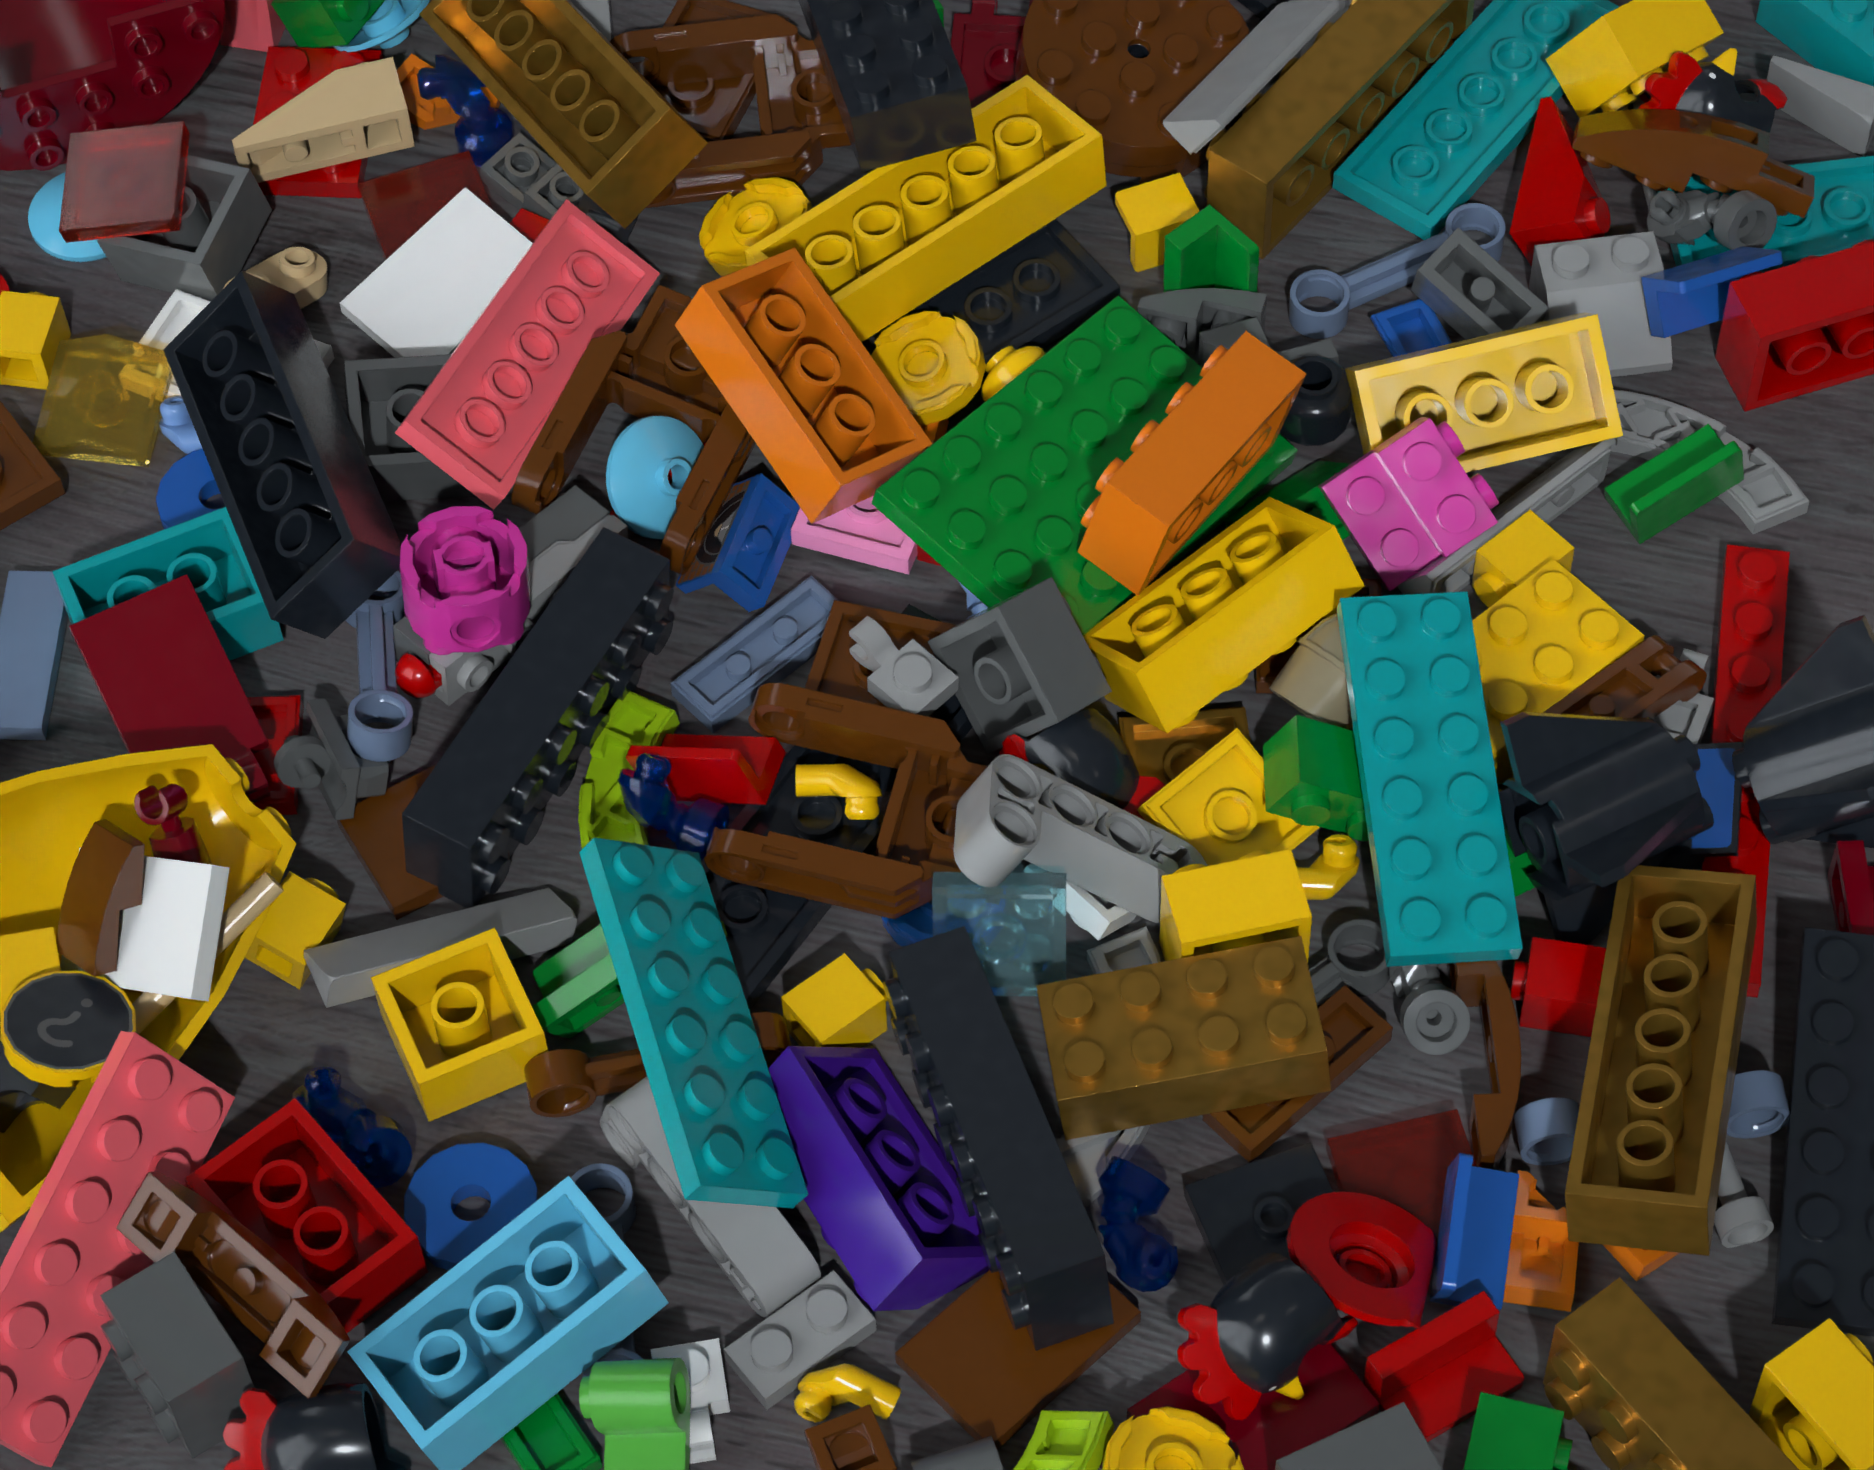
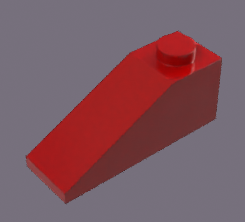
M1551 96L1540 99L1509 232L1531 266L1535 245L1604 237V234L1609 231L1611 224L1608 205L1601 196L1587 161L1581 157L1580 151L1572 148L1574 131Z

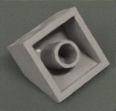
M1654 231L1534 246L1529 290L1549 307L1543 322L1583 312L1598 314L1611 377L1672 370L1671 336L1666 338L1651 336L1641 280L1643 276L1664 270Z

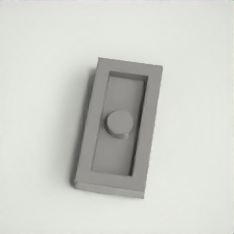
M833 1270L724 1348L725 1360L764 1408L768 1410L796 1390L798 1383L807 1373L826 1368L876 1332V1319Z

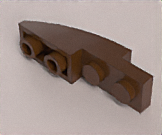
M1631 109L1582 116L1575 126L1572 148L1580 151V155L1584 160L1601 168L1609 169L1614 165L1634 173L1635 178L1640 183L1657 191H1665L1670 188L1683 194L1692 173L1700 176V180L1705 185L1722 193H1731L1733 190L1738 192L1748 190L1771 202L1779 216H1786L1788 213H1792L1804 218L1814 199L1815 176L1769 158L1770 133L1737 121L1680 110Z

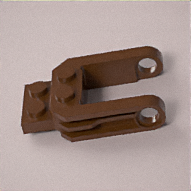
M777 14L629 31L619 34L609 41L626 59L631 57L648 58L645 61L631 64L653 87L668 86V82H674V85L707 81V78L718 80L743 77L745 74L754 73L761 136L708 142L646 208L718 200L728 192L734 197L746 190L743 184L759 178L779 177L794 182L800 188L823 163L822 149L851 145L813 40H807L800 36L795 25Z
M659 285L633 333L625 334V332L619 330L591 339L520 468L513 487L511 500L514 506L536 515L554 502L607 405L610 403L619 405L624 412L638 418L668 416L680 420L698 435L702 443L706 444L676 499V514L667 529L660 551L654 550V552L670 559L671 571L684 575L695 560L756 443L675 327L676 322L693 298Z
M767 683L758 688L748 720L751 727L761 735L776 737L779 742L898 769L876 843L877 856L769 831L768 836H762L735 829L719 830V828L715 827L704 859L706 866L712 872L734 882L891 919H897L935 899L938 888L999 902L1005 880L997 887L987 888L977 885L964 875L954 858L956 809L959 798L988 766L971 763L966 760L960 751V743L944 720L783 683Z

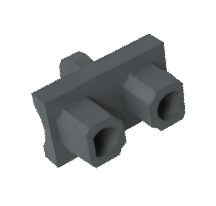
M326 698L307 700L306 710L312 720L310 733L307 736L293 735L285 740L274 758L275 771L283 784L290 787L312 789L319 786L335 820L354 818L356 798L383 796L386 794L389 773L387 761H370L357 756L347 742L348 715L334 716Z

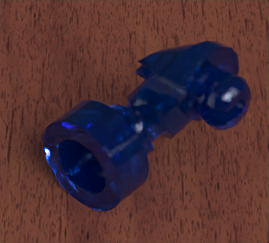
M446 54L435 55L436 68H422L417 73L420 96L425 100H432L436 97L447 100L454 112L461 116L454 130L460 156L472 165L482 166L514 137L512 122L506 113L489 106L490 101L481 90V87L486 86L465 64Z
M653 753L639 755L636 760L635 771L628 768L621 769L618 778L626 809L643 827L648 828V825H651L655 830L664 829L667 831L666 837L675 842L677 850L699 853L702 860L706 855L714 828L717 827L719 830L728 828V806L703 797L690 806L683 802L678 804L675 794L670 791L666 781L671 771L669 760Z
M322 1066L309 1071L304 1079L305 1084L296 1089L293 1093V1099L296 1098L335 1143L341 1141L340 1149L374 1188L385 1187L398 1181L406 1173L412 1160V1149L402 1126L392 1118L377 1115L366 1107L363 1099L342 1088L341 1074L336 1069Z
M1111 1156L1098 1178V1183L1104 1196L1101 1217L1105 1218L1107 1224L1098 1226L1104 1238L1102 1244L1116 1266V1275L1123 1283L1142 1292L1157 1291L1167 1286L1175 1276L1178 1267L1177 1246H1171L1161 1235L1148 1232L1143 1225H1138L1137 1223L1140 1217L1158 1213L1170 1192V1188L1160 1179L1139 1166L1120 1157Z

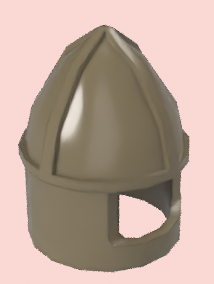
M1335 614L1323 619L1305 636L1300 637L1297 641L1299 646L1269 689L1307 718L1353 731L1338 617Z

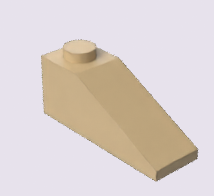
M393 57L363 62L358 65L334 70L232 139L238 166L249 168L257 183L415 147L408 108Z

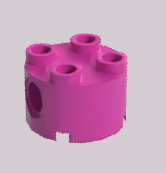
M452 506L431 513L419 521L418 532L412 535L409 541L407 534L401 545L400 573L404 611L413 631L423 638L425 648L437 655H448L453 652H481L499 645H510L519 640L524 633V622L530 613L528 549L519 528L508 519L507 525L495 520L493 511L479 506Z

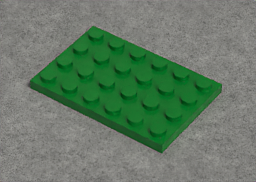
M1117 296L877 488L871 504L988 608L1052 577L1061 595L1068 602L1072 616L1084 636L1097 623L1135 596L1133 592L1077 553L1087 530L1081 524L1082 517L1092 502L1101 494V492L1095 489L1096 483L1115 458L1118 457L1125 462L1134 453L1130 450L1140 431L1150 420L1153 419L1160 424L1168 416L1165 413L1166 408L1175 393L1185 382L1195 386L1203 378L1200 376L1202 367L1120 296ZM1278 434L1274 445L1149 585L1291 465L1298 450Z

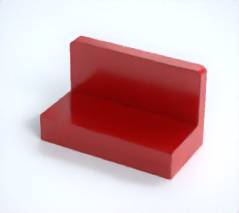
M666 734L661 746H630L626 760L641 781L646 784L647 789L655 800L766 805L786 751L776 737Z
M1485 1291L1480 1292L1422 1325L1420 1329H1415L1367 1357L1364 1385L1380 1403L1379 1409L1381 1412L1405 1402L1427 1442L1474 1416L1480 1392L1506 1397L1523 1386V1373L1495 1336L1500 1312Z

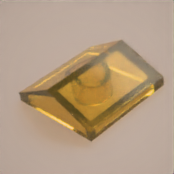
M109 334L59 341L32 443L44 456L149 468L159 422L162 417L159 407L167 398L173 374L164 351Z

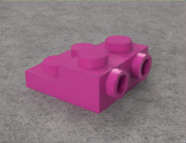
M1418 418L1318 486L1378 579H1381L1382 585L1388 591H1391L1441 556L1448 557L1498 523L1491 512V509L1499 504L1496 495L1479 473L1471 478L1468 477L1457 460V457L1463 454L1465 449L1453 429L1445 421L1435 426L1431 418Z

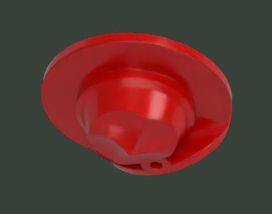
M1331 1192L1318 1195L1305 1202L1295 1213L1287 1233V1247L1291 1261L1312 1277L1324 1290L1335 1308L1357 1319L1378 1325L1420 1329L1437 1251V1241L1433 1231L1403 1208L1384 1199L1363 1193Z

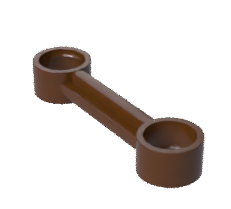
M771 1012L750 1013L767 1067L769 1068L788 1046H791L786 1019L779 1014ZM558 1049L537 1055L524 1068L530 1108L534 1113L544 1117H564L579 1113L589 1108L595 1102L597 1096L626 1091L647 1076L639 1049L591 1058L579 1050Z

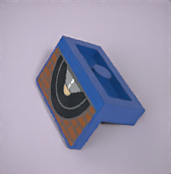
M762 473L734 484L695 560L684 575H679L676 587L687 594L714 584L748 612L764 607L792 542L791 528L800 509L798 503Z

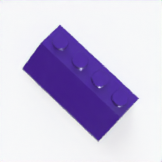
M788 1046L768 1070L808 1191V1195L804 1200L821 1226V1234L824 1240L836 1250L852 1276L854 1287L859 1296L870 1305L873 1311L915 1310L987 1273L989 1267L978 1238V1234L982 1233L976 1215L968 1217L956 1185L958 1175L950 1163L945 1161L940 1147L877 1049Z

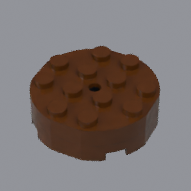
M1033 0L1025 19L1017 51L1015 82L1025 75L1030 76L1101 133L1106 173L1140 177L1139 185L1179 172L1183 178L1208 161L1206 159V152L1212 139L1196 154L1193 152L1190 155L1162 124L1163 120L1250 32L1243 16L1228 0ZM1242 110L1223 129L1229 130L1239 120Z

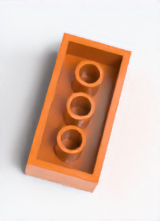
M795 247L701 285L675 324L681 336L811 524L874 496L877 488L932 445L930 439Z
M1247 331L1229 349L1223 345L1218 346L1201 369L1200 376L1203 378L1195 386L1185 382L1169 402L1165 411L1168 416L1160 424L1153 419L1150 420L1140 431L1130 449L1134 453L1125 462L1118 457L1115 458L1104 470L1095 486V489L1101 492V494L1092 502L1081 520V524L1087 530L1077 553L1139 596L1274 445L1307 373Z

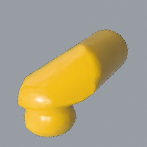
M796 764L795 784L797 797H845V815L849 820H871L879 815L878 797L882 796L879 783L847 764Z
M1343 834L1329 836L1323 841V854L1309 868L1297 867L1307 900H1326L1332 898L1357 874L1360 859L1356 856L1358 846L1351 837Z
M843 1363L807 1373L798 1383L797 1388L800 1393L794 1400V1408L802 1418L812 1422H822L830 1414L831 1406L851 1402L859 1407L870 1404L874 1414L886 1420L898 1401L901 1388L860 1367Z

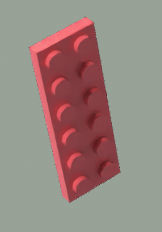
M566 199L394 433L494 510L515 484L523 462L591 339L621 331L660 273Z
M120 1031L0 1267V1444L31 1462L52 1468L111 1349V1345L100 1327L111 1320L100 1295L149 1267L154 1262L117 1230V1225L149 1172L158 1171L187 1187L184 1178L202 1166L235 1099L233 1095L136 1032Z

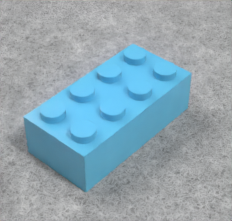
M567 1176L347 1352L439 1470H462L669 1302L639 1260L574 1181Z

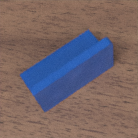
M1742 246L1641 277L1651 336L1666 338L1721 321L1730 282L1739 280L1747 274L1760 272V270L1782 264L1781 250Z
M1458 1153L1447 1168L1430 1302L1457 1306L1485 1291L1500 1311L1504 1298L1519 1174L1472 1166L1473 1155Z

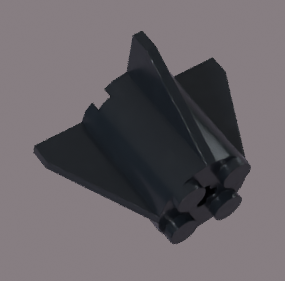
M1865 615L1842 622L1832 631L1747 723L1743 735V748L1734 751L1732 754V764L1736 777L1744 788L1752 787L1760 806V825L1766 839L1771 844H1778L1784 841L1794 843L1803 839L1829 843L1863 840L1864 847L1874 848V634Z
M1521 712L1500 722L1514 777L1506 780L1504 783L1497 784L1505 836L1514 856L1517 857L1527 852L1531 862L1537 869L1527 874V877L1545 896L1555 939L1589 945L1612 918L1618 880L1626 877L1638 865L1657 867L1675 846L1713 827L1714 818L1707 801L1701 795L1695 772L1700 769V758L1689 738L1685 735L1673 738L1666 729L1651 717H1641L1638 719Z

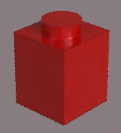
M1532 937L1528 962L1515 960L1512 977L1511 998L1512 1000L1522 1001L1519 1026L1591 1037L1606 948Z

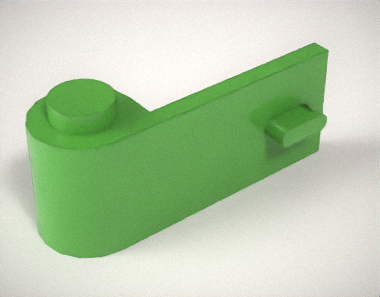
M681 1358L595 1362L590 1376H584L580 1382L579 1403L583 1417L586 1419L591 1418L596 1430L605 1435L604 1470H689L691 1397L689 1376L684 1361Z

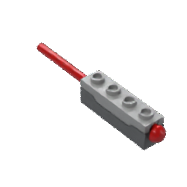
M669 470L668 473V481L670 485L672 483L671 470ZM574 485L519 528L527 544L530 578V613L524 622V633L521 638L513 644L499 645L481 652H453L448 655H437L425 648L423 638L413 631L405 616L393 625L397 660L395 677L398 687L405 694L414 698H424L435 693L448 706L465 693L478 690L485 684L494 670L515 654L602 528L605 527L628 538L627 525L617 517L613 509L609 512Z

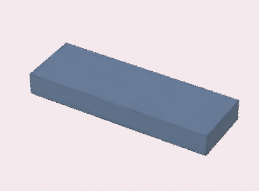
M52 571L8 572L0 614V739L46 740L68 615Z
M810 576L671 682L672 696L714 734L754 702L757 690L761 685L781 682L816 655L834 600H839L813 576Z

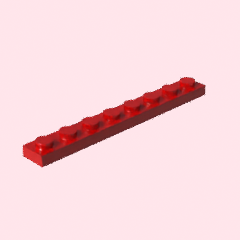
M1727 544L1723 563L1710 743L1743 742L1747 723L1781 688L1789 551ZM1742 786L1738 856L1706 857L1700 870L1756 875L1757 927L1747 997L1757 998L1762 976L1770 842L1766 839L1760 825V806L1752 787L1744 788Z

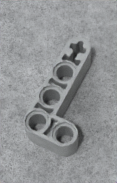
M1010 754L996 757L959 798L957 804L953 850L955 861L968 879L977 885L987 888L1000 885L1024 859L1146 920L1160 923L1161 876L1172 874L1176 870L1191 864L1207 866L1197 849L1185 840Z
M647 1076L606 1105L600 1118V1126L614 1151L632 1169L637 1168L641 1164L644 1165L745 1301L758 1315L763 1318L769 1317L821 1278V1272L814 1257L777 1207L685 1200Z

